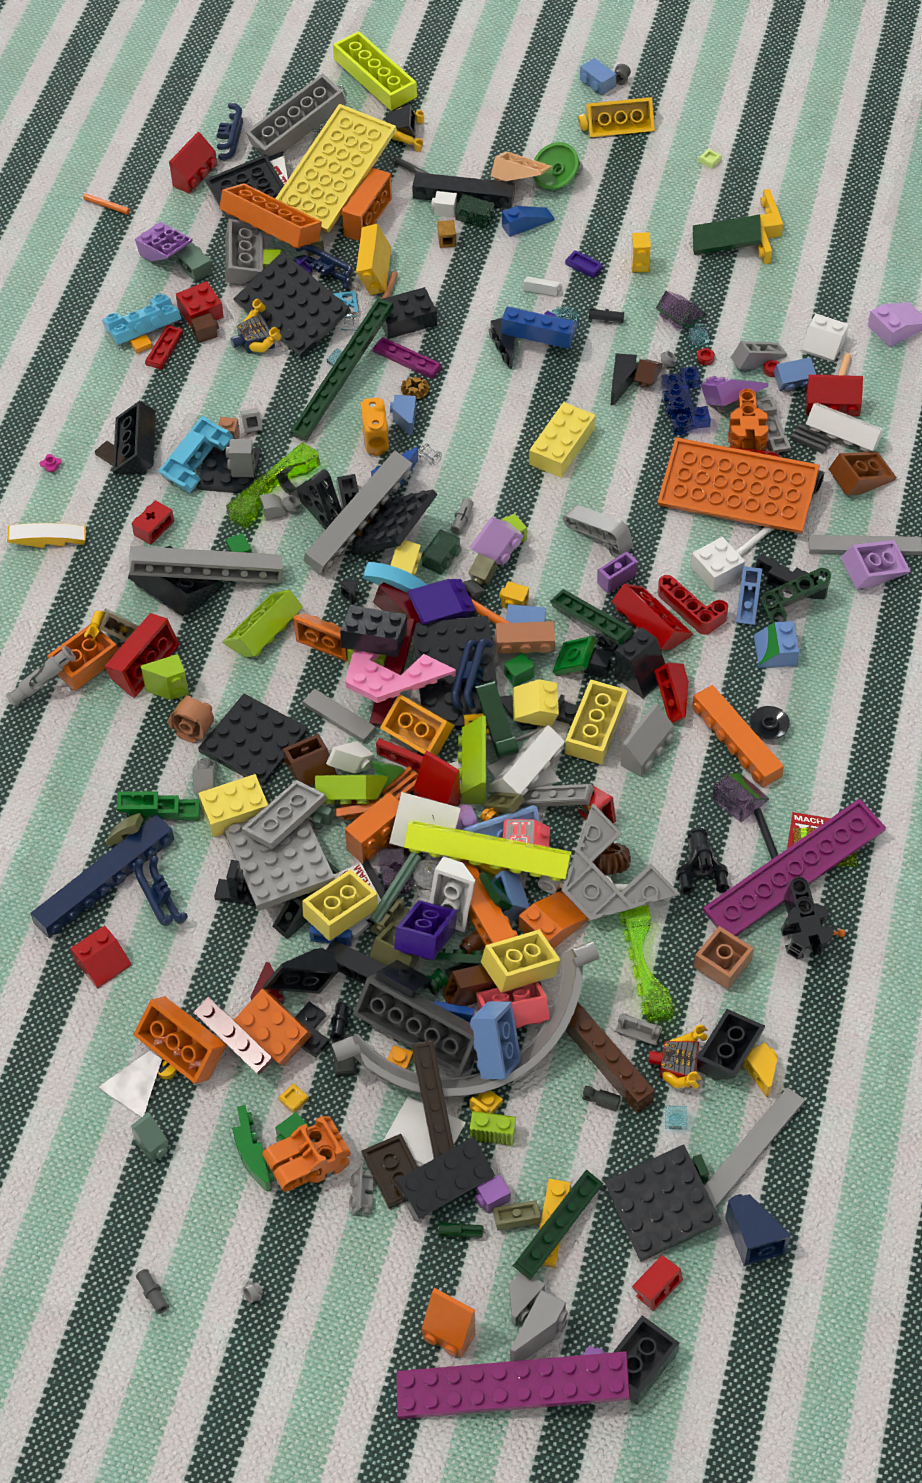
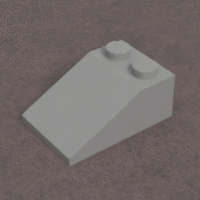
M543 1290L540 1291L510 1348V1361L526 1360L555 1339L558 1332H563L567 1324L566 1317L568 1314L565 1301Z

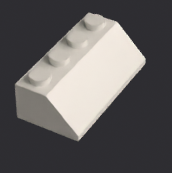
M547 725L528 739L519 750V753L509 761L486 789L492 793H516L523 796L528 791L526 787L529 783L532 785L540 777L538 773L541 770L544 771L551 764L549 760L552 756L555 758L562 751L560 747L565 741Z

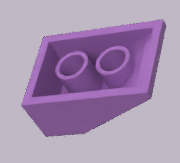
M712 376L707 378L706 382L701 384L707 404L725 406L739 400L740 391L743 389H751L757 392L769 387V385L764 382Z

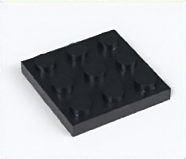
M213 447L203 460L199 476L201 480L197 484L198 490L252 495L261 457V448H253L255 458L254 477H232L231 470H228L229 458H226V448L222 451Z

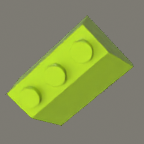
M315 776V789L326 795L327 800L323 804H335V800H340V804H352V800H357V804H369V800H377L388 780V776Z

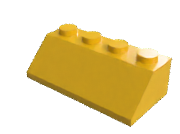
M652 97L585 104L589 137L655 131Z

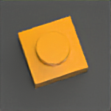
M393 1045L387 1060L408 1070L413 1053L410 1050Z

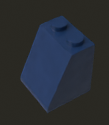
M738 1194L728 1200L725 1219L743 1266L786 1254L790 1234L750 1194L744 1196Z

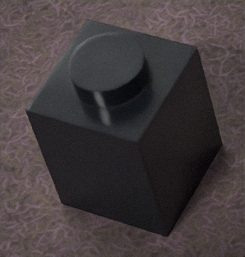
M594 648L584 673L606 678L611 665L612 652Z

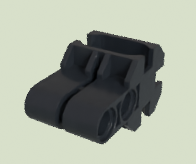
M796 877L791 881L784 894L788 916L780 930L782 936L791 935L790 944L785 945L786 952L796 959L804 958L803 953L805 949L812 947L814 956L821 955L833 936L834 931L832 926L825 928L822 926L823 920L829 917L828 909L818 903H814L808 881L803 877Z

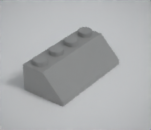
M229 219L225 233V282L244 284L253 280L263 270L262 230L252 227L247 222Z

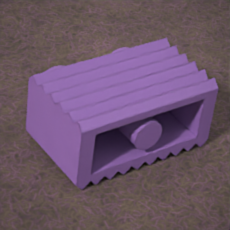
M626 551L597 570L598 585L607 593L613 592V590H616V588H619L628 580L636 577L637 560Z

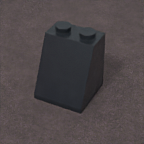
M641 627L616 649L614 678L642 699L658 686L654 670L665 665L657 638Z

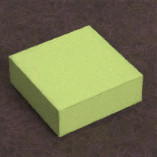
M708 148L699 157L698 162L712 169L722 160V155Z

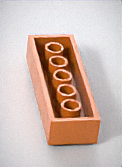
M245 183L222 189L219 209L225 211L226 214L235 216L240 221L247 222L252 227L259 228L264 233L277 237L279 241L291 244L294 248H300L301 246L319 241L322 221Z

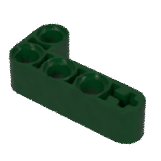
M818 568L766 592L762 596L761 607L769 624L771 625L775 622L773 620L775 616H781L784 619L782 622H786L787 614L784 607L826 589L831 580L830 571L826 568ZM819 576H822V578H825V581H823L822 579H819ZM807 583L810 588L803 590L800 588V585ZM789 591L792 593V596L785 598L782 593ZM772 599L775 601V604L768 606L765 604V601Z
M495 681L475 686L498 759L518 754V745L514 735L512 736Z

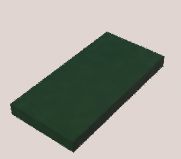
M760 214L693 225L694 255L762 244Z

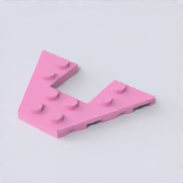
M353 650L345 684L346 688L379 703L387 698L399 696L402 691L408 689L411 691L425 687L427 684L437 683V679L449 675L454 677L456 669L423 654L402 675H399L374 662L380 654Z

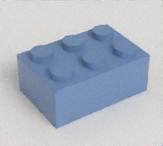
M488 1001L471 1018L470 1027L474 1034V1049L477 1051L478 1057L477 1068L480 1071L481 1079H506L521 1062L512 1002Z

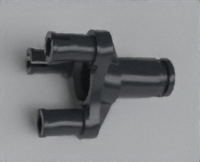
M703 828L691 829L692 835L690 833L687 834L690 849L688 862L676 870V876L680 882V891L684 895H689L694 891L692 878L712 877L715 879L717 892L725 893L727 889L729 890L727 866L715 859L709 845L707 831Z

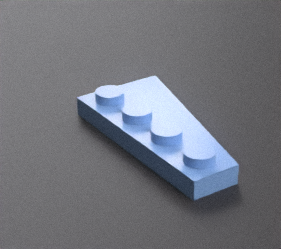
M532 805L517 810L513 814L508 813L465 827L463 830L502 838L503 823L506 819L539 821L537 806Z

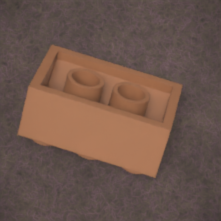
M554 621L496 623L497 653L527 654L530 652L548 653L555 651Z

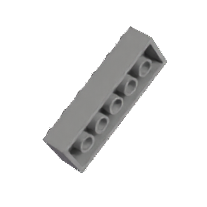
M322 73L247 130L246 134L251 145L262 156L266 154L267 157L286 151L328 119L339 104L345 106L347 103L342 91Z

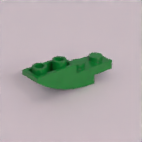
M246 1105L237 1106L241 1126L234 1127L232 1130L238 1153L252 1178L265 1191H271L270 1183L274 1182L271 1169L267 1170V1162L262 1155L264 1151L262 1142L257 1143L255 1131H250V1125H254L252 1113H247Z

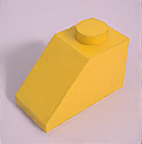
M764 1042L752 1049L743 1066L767 1097L770 1095L777 1054L773 1048H769Z

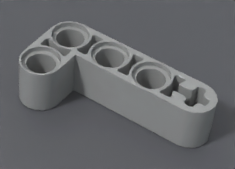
M575 505L563 516V522L568 528L606 542L610 554L615 558L633 547L629 528L621 520L580 505Z

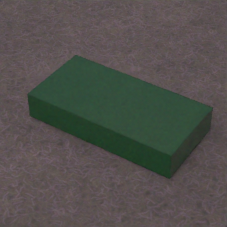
M483 871L479 875V879L494 904L509 910L513 905L497 878Z

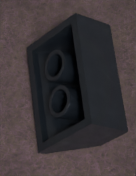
M726 1009L696 1058L697 1071L716 1080L735 1078L763 1033L765 1025Z

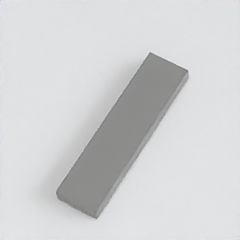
M316 689L302 701L303 706L362 743H365L376 731L374 725Z
M592 784L526 787L528 791L523 795L525 800L519 808H526L532 805L537 807L587 805L590 803L594 787Z

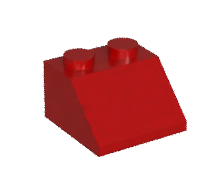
M105 925L70 948L75 963L97 989L132 966L119 942Z

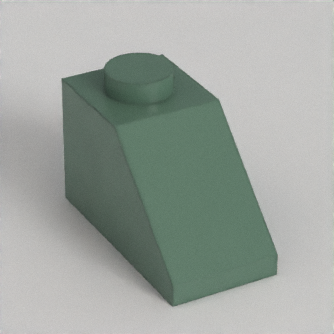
M149 1112L131 1125L136 1145L152 1162L157 1158H162L170 1149L167 1138Z

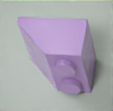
M491 517L470 548L481 555L495 560L497 564L504 565L510 559L514 549L520 545L524 535L509 522Z

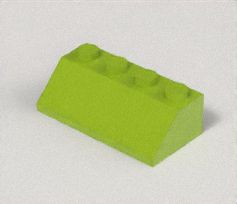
M291 590L271 593L222 642L243 657H256L261 654L262 648L265 645L274 641V636L277 633L286 629V624L293 620L295 615H299V611L303 606Z
M481 716L463 726L462 735H458V747H462V751H458V763H462V768H458L460 780H462V785H460L462 804H484L486 802V716Z

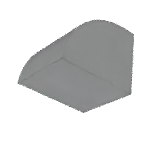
M258 408L240 411L245 433L262 430Z
M260 495L261 508L266 521L287 516L283 501L278 495Z

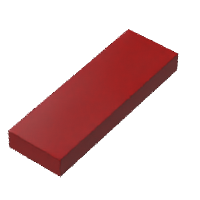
M167 325L145 360L146 366L162 370L184 334L183 329Z
M381 738L376 742L377 755L407 768L410 766L412 770L419 772L423 756Z

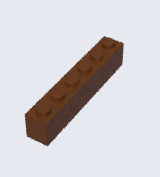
M577 1002L574 1014L565 1031L630 1107L638 1113L653 1102L655 1090Z

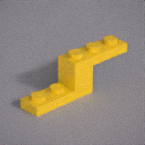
M765 189L763 190V197L760 198L761 207L765 209V214L760 215L762 244L755 246H758L759 258L762 257L764 264L771 263L772 249L768 238L782 236L783 222L771 190Z

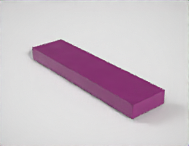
M384 337L373 347L374 353L431 379L442 368L441 363Z

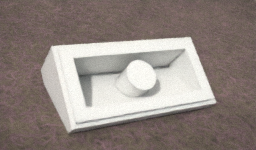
M527 276L523 282V290L557 296L561 282Z

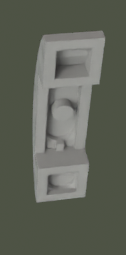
M773 397L756 399L757 408L767 413V445L769 449L775 453L790 451L791 446L787 435H784Z

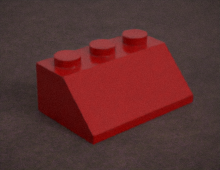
M197 132L169 161L173 187L190 193L217 165L216 151L200 132Z
M808 375L805 395L806 415L810 414L814 403H819L850 416H860L863 376Z

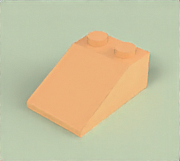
M506 151L495 157L491 177L496 178L495 180L504 182L533 177L546 173L552 169V166Z

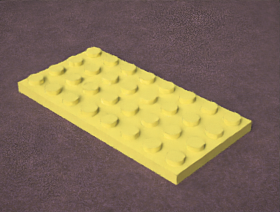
M339 104L275 199L322 221L321 230L329 233L340 217L343 207L348 204L350 197L355 194L397 131L396 126Z

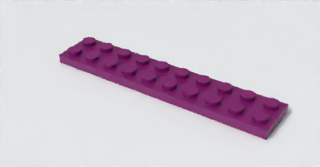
M859 798L703 907L702 911L717 928L720 926L734 936H737L784 903V894L794 878L803 877L811 884L882 834L886 827Z
M626 1351L397 1371L398 1419L630 1400L628 1357Z

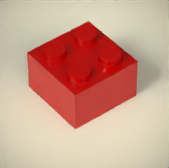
M207 281L176 293L178 309L191 328V319L210 313L213 319L216 320L224 318L222 302Z

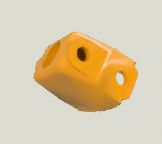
M379 397L367 398L360 402L365 449L367 453L379 456L389 450L384 399L381 400Z

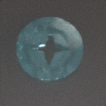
M564 305L563 308L557 306L556 310L554 309L551 312L557 317L564 316L562 318L578 320L577 312L572 310V307L566 308Z

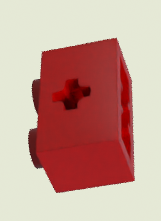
M155 500L131 523L134 536L151 545L174 523L173 511Z

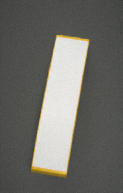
M28 523L7 527V543L44 548L45 544L64 547L65 542L84 545L86 541V526Z

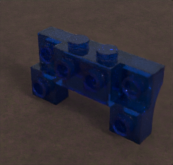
M697 366L680 368L679 373L662 375L663 402L666 401L665 412L670 417L674 435H682L697 428L710 427L711 418L708 407H693L688 389L700 387L701 379Z

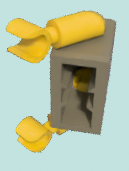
M105 608L104 611L98 610L93 614L90 626L85 632L84 637L89 634L93 637L92 641H94L99 633V628L126 641L138 626L129 619Z

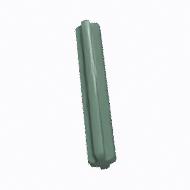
M412 852L379 902L377 909L371 915L370 920L374 923L382 921L419 863L421 857L417 853Z

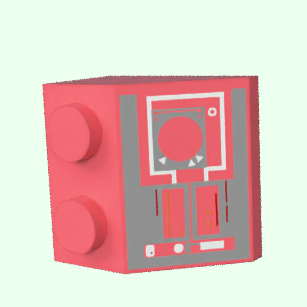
M506 819L503 823L502 838L549 847L550 827L537 820Z

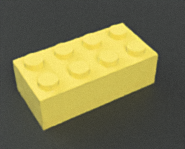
M563 402L529 450V465L562 478L595 430L596 415Z
M590 679L565 740V754L603 765L626 707L628 690Z

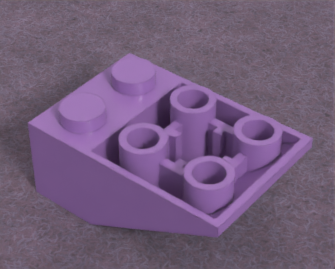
M159 222L135 238L140 256L149 261L168 259L191 243L193 239Z

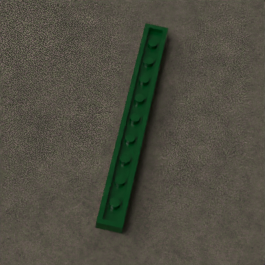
M377 298L290 430L292 436L305 441L308 440L393 310L392 302Z

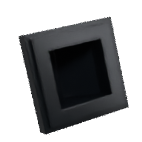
M357 580L341 581V594L354 605L358 595Z

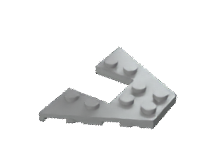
M594 804L591 806L562 892L590 921L678 896L680 893L652 864H649L621 892L595 866L593 861L622 833Z

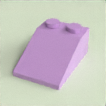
M910 302L883 304L870 311L868 327L891 347L922 331V314Z
M895 540L852 545L840 557L856 589L872 587L911 572Z

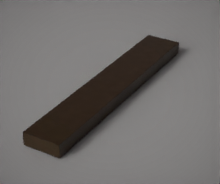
M433 1040L411 1044L433 1158L435 1159L453 1149L454 1143Z

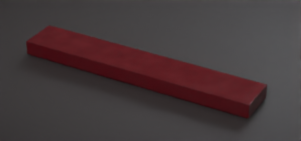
M407 619V634L398 657L386 656L384 667L399 675H402L404 672L416 626L414 619ZM397 696L387 698L379 703L374 702L369 723L374 726H381Z

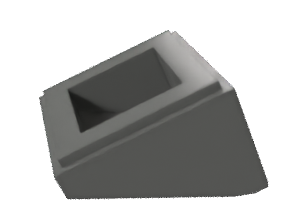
M474 580L463 582L469 597L477 601L483 594L484 589Z

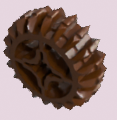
M613 842L593 863L604 875L622 873L630 867L631 856L629 848L620 843Z

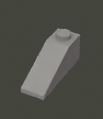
M740 341L730 358L738 369L752 370L763 366L769 360L776 361L786 357L787 353L778 342Z

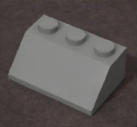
M654 703L622 743L621 766L640 777L645 771L648 772L651 769L654 759L661 756L665 745H669L674 738V725L658 704Z

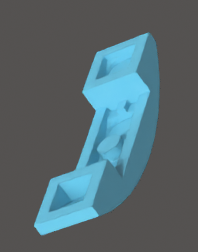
M375 562L367 563L362 577L377 585H380L383 581L406 593L411 589L427 585L407 571Z

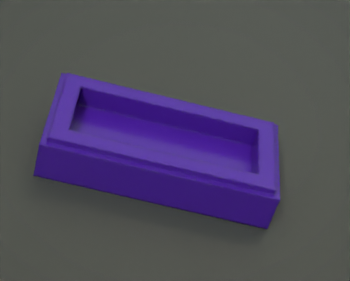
M576 250L565 260V265L591 278H594L603 269L602 263Z

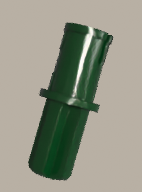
M462 1221L460 1223H439L440 1237L450 1236L459 1237V1239L462 1237H483L484 1228L482 1225L462 1224Z

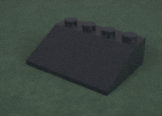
M128 575V579L137 586H140L150 595L156 597L164 605L169 606L182 616L196 611L224 586V582L221 580Z

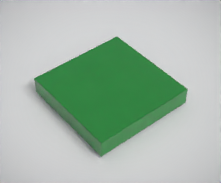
M592 635L563 642L553 673L559 676L586 670L597 639Z

